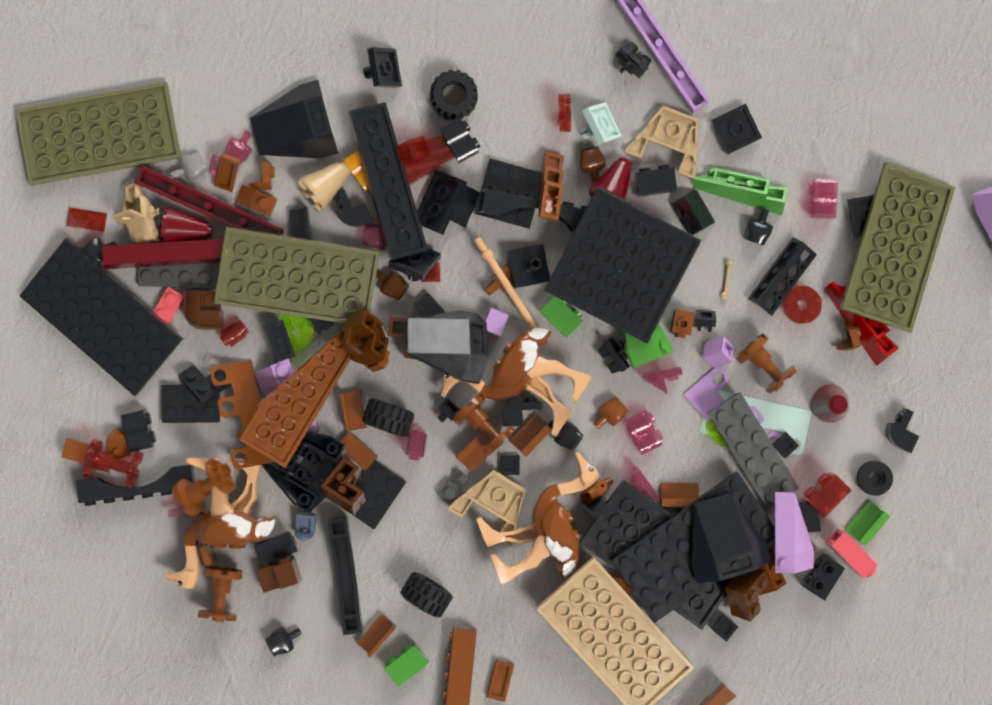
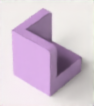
M490 308L485 319L487 322V333L500 337L508 319V314Z
M724 336L705 342L703 359L713 368L733 361L734 346Z

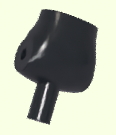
M762 209L759 219H749L745 240L765 246L773 230V226L766 222L769 210Z
M96 238L80 248L95 262L102 264V246L117 244L113 241L104 245L100 238Z
M551 420L548 424L552 429L554 420ZM566 421L557 437L555 436L554 441L558 445L573 451L583 439L584 434L573 423Z
M280 627L273 631L265 639V642L275 657L292 651L294 649L292 640L302 635V632L297 628L288 633L284 627Z

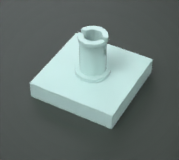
M606 102L582 110L589 124L580 130L581 133L587 132L582 135L585 139L594 135L598 145L622 137Z

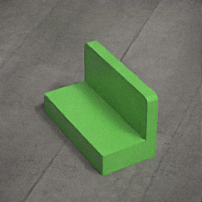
M868 501L845 530L862 545L866 546L890 516L886 512L881 511L871 501Z

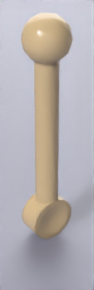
M732 260L726 261L727 270L724 291L721 293L722 299L729 297L727 290L730 269L733 265Z

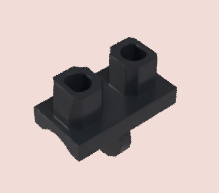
M634 42L627 45L623 44L615 55L620 59L618 63L622 66L619 70L621 74L627 71L630 75L634 73L638 78H641L648 70L651 59L647 55H643L639 59L635 55L638 51V46Z
M612 337L605 341L604 345L598 350L602 358L611 354L614 359L613 362L607 365L612 374L619 371L623 372L630 367L622 341L616 343Z

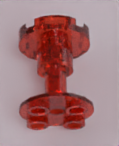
M93 439L89 446L92 450L85 457L83 476L92 478L96 470L107 473L115 470L127 474L126 488H132L134 482L138 480L140 470L137 468L138 464L142 462L144 453L136 451L131 463L115 459L114 454L102 451L103 442Z

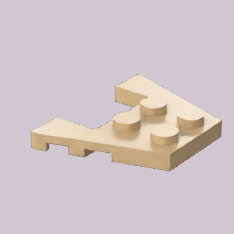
M663 105L644 130L638 134L633 143L626 148L625 153L642 159L649 141L682 153L685 156L678 174L695 180L699 119Z
M492 469L453 501L447 509L463 518L471 503L475 502L506 521L499 532L513 531L517 528L526 489ZM502 541L503 544L510 548L512 547L513 542Z

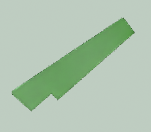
M715 167L708 170V173L701 177L696 176L693 185L694 189L755 208L766 209L778 215L783 214L788 193L787 187L769 186L771 179Z

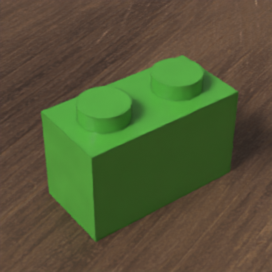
M553 296L539 312L567 338L583 322L581 319L582 314L575 308L571 310L567 306V302Z
M408 643L400 650L402 652L397 657L393 655L385 662L387 665L384 670L398 687L429 664L428 658L416 643L413 645Z

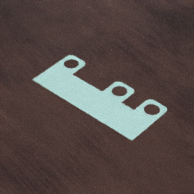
M717 391L724 401L735 395L725 391ZM743 396L749 407H756L764 417L763 422L760 424L763 428L787 432L792 438L798 439L801 443L800 448L791 454L801 455L803 453L812 411ZM753 412L758 420V415L755 412ZM703 417L701 432L707 435L718 436L716 431L709 432L705 428L707 421Z

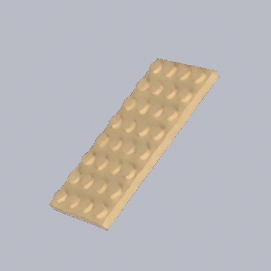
M594 556L536 607V610L624 705H654L694 669V666Z

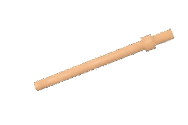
M480 236L474 239V242L481 251L480 255L484 261L488 262L529 328H538L494 259L491 249L487 248Z

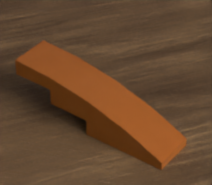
M547 151L544 153L541 172L539 217L558 222L564 187L562 185L564 156Z

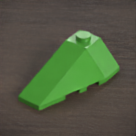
M659 323L648 344L625 333L626 344H624L632 368L673 352L668 338Z

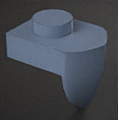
M299 511L296 513L295 536L297 539L306 541L314 536L316 533L317 514Z

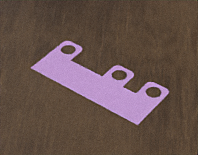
M718 366L684 395L721 437L707 412L724 402V399L717 391L730 380L726 372ZM715 372L723 374L724 380L721 384H715L712 381V375ZM751 406L752 412L758 415V422L761 424L764 417L756 407ZM771 431L767 435L768 438L780 437L776 431Z

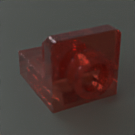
M424 136L405 141L396 146L398 156L403 164L431 154Z

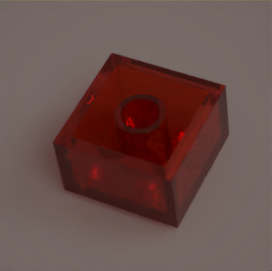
M831 472L821 474L817 479L818 483L814 487L810 486L803 493L805 496L802 498L819 516L824 518L852 491L835 473Z

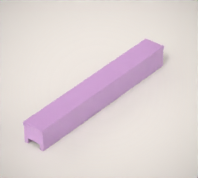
M615 0L691 113H695L708 104L709 98L643 1Z

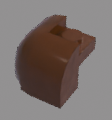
M184 291V316L189 325L200 330H224V311H222V305L214 304L216 291Z
M366 309L353 314L343 325L340 332L344 336L341 347L350 353L349 359L352 361L371 365L384 360L389 338L385 337V332L382 328L383 323Z

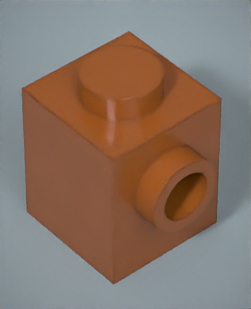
M674 310L670 330L671 333H675L674 337L686 338V335H691L695 312Z

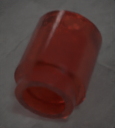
M241 320L235 321L220 332L222 334L220 339L226 347L228 345L233 347L247 337L246 334L249 331Z

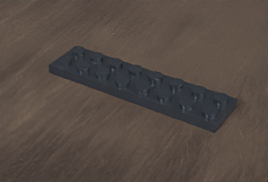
M386 102L348 111L390 260L428 251Z

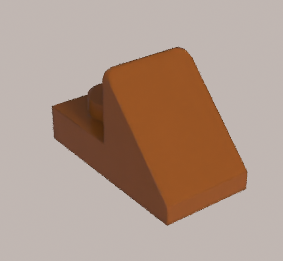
M242 185L235 203L271 217L278 199Z

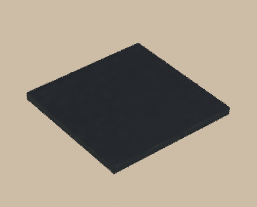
M597 187L544 291L648 344L702 240Z

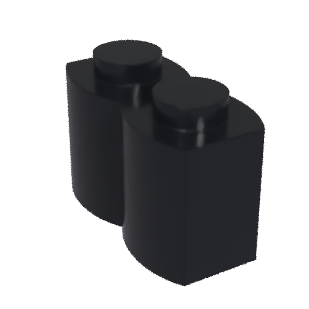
M461 118L440 129L458 164L478 154V148H480L475 137L471 138L469 134L471 129L466 120L462 122Z
M146 409L121 415L130 453L154 447V443L157 442L154 431L151 432L149 424H152L150 413L146 412Z

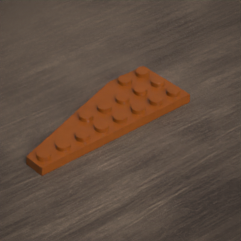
M340 332L336 334L257 404L237 439L286 468L350 361V353L341 347L344 336Z

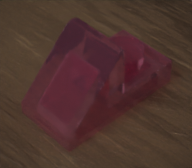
M681 367L644 375L642 378L663 393L668 394L664 379L667 378L668 382L679 379L678 375L683 373Z
M635 466L632 471L630 485L637 490L643 488L644 490L641 493L656 502L660 499L659 495L640 469Z

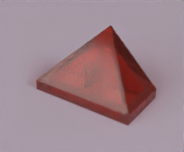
M69 207L66 226L105 232L107 213Z

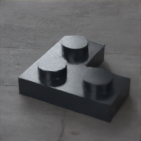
M195 365L178 374V379L200 404L231 386V384L215 386L212 383L211 375L204 377ZM218 369L215 371L214 377L217 381H224L226 374L223 370Z

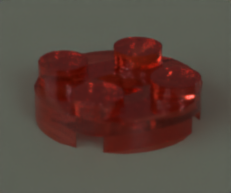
M558 94L559 132H571L570 94Z
M797 286L791 289L783 300L785 315L790 321L797 324L810 323L819 316L822 308V299L813 288ZM803 299L806 301L807 308L800 310L797 303L799 300L802 302Z

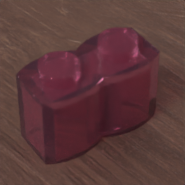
M814 179L812 183H809L808 194L811 195L812 200L808 203L807 211L808 214H811V218L833 220L836 218L838 180Z
M643 410L624 420L641 455L663 445L661 440L664 438L659 429L655 430L652 424L655 420L651 412L647 413L646 410Z
M408 431L405 455H409L408 459L420 460V457L425 456L428 433Z

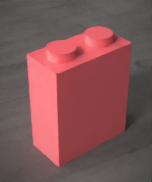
M837 529L825 541L856 575L862 578L866 576L869 578L875 573L877 564L846 532Z

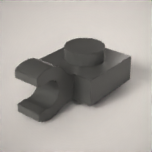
M463 473L455 483L450 479L437 492V495L450 505L464 493L460 488L469 478Z

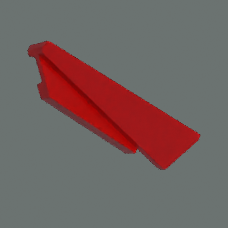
M832 281L824 288L825 292L844 320H851L854 326L859 327L861 345L876 366L899 349L885 335L890 329L885 324L839 309L846 286L836 285Z

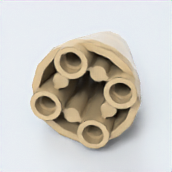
M343 161L337 162L301 177L297 184L301 188L300 192L305 199L310 198L312 206L319 212L327 207L347 181L351 170Z

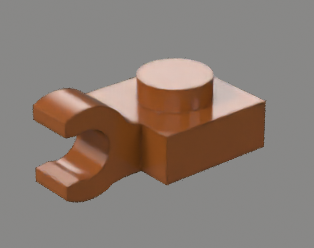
M505 265L501 270L512 285L509 267ZM495 274L491 276L494 282L483 289L489 296L499 288L502 292L506 291Z

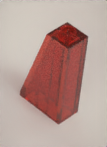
M443 136L399 147L410 186L455 159Z

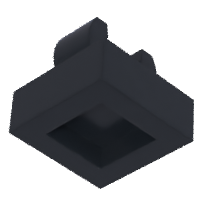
M696 309L697 330L701 331L702 326H708V332H711L712 327L716 326V312Z
M447 398L438 407L442 413L437 418L442 423L447 418L453 421V418L460 409Z

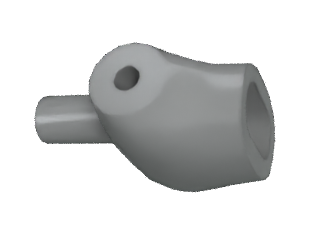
M199 152L180 158L181 168L171 172L173 179L185 175L189 181H194L208 171V168Z

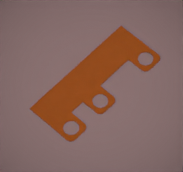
M252 361L213 366L210 368L212 383L215 386L231 384L234 396L218 400L220 415L223 418L239 415L243 429L255 407L261 402ZM221 369L225 372L226 378L224 381H217L215 379L214 373L216 370ZM225 401H230L233 404L234 410L231 413L223 411L222 404ZM248 445L245 448L234 449L230 452L235 469L274 462ZM239 452L244 453L246 456V462L242 465L237 464L235 461V455Z

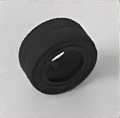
M868 461L859 468L856 480L863 492L879 496L891 488L893 474L886 464L879 461ZM872 473H878L880 476V480L876 484L870 481Z

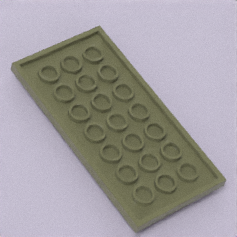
M167 82L15 110L30 186L182 158Z
M887 162L883 163L839 309L912 333L954 194V186Z
M226 226L214 304L345 323L358 311L366 309L370 312L380 251Z

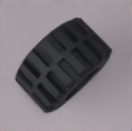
M461 70L442 72L431 85L430 100L432 107L439 116L441 115L445 119L449 118L455 121L456 119H464L465 116H469L472 110L474 111L478 101L477 86L473 78H470L466 72L462 73ZM450 85L461 86L465 91L464 101L456 106L448 105L443 100L444 89Z
M369 398L361 421L382 431L400 437H407L415 414L399 406L375 398Z
M417 572L411 573L400 591L402 597L423 612L439 618L442 617L453 599L452 594L447 589Z

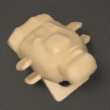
M130 184L124 189L125 200L122 203V212L112 215V219L116 220L118 224L123 223V226H127L131 244L156 243L159 240V232L155 227L156 221L154 217L159 216V209H154L149 199L144 196L140 185Z

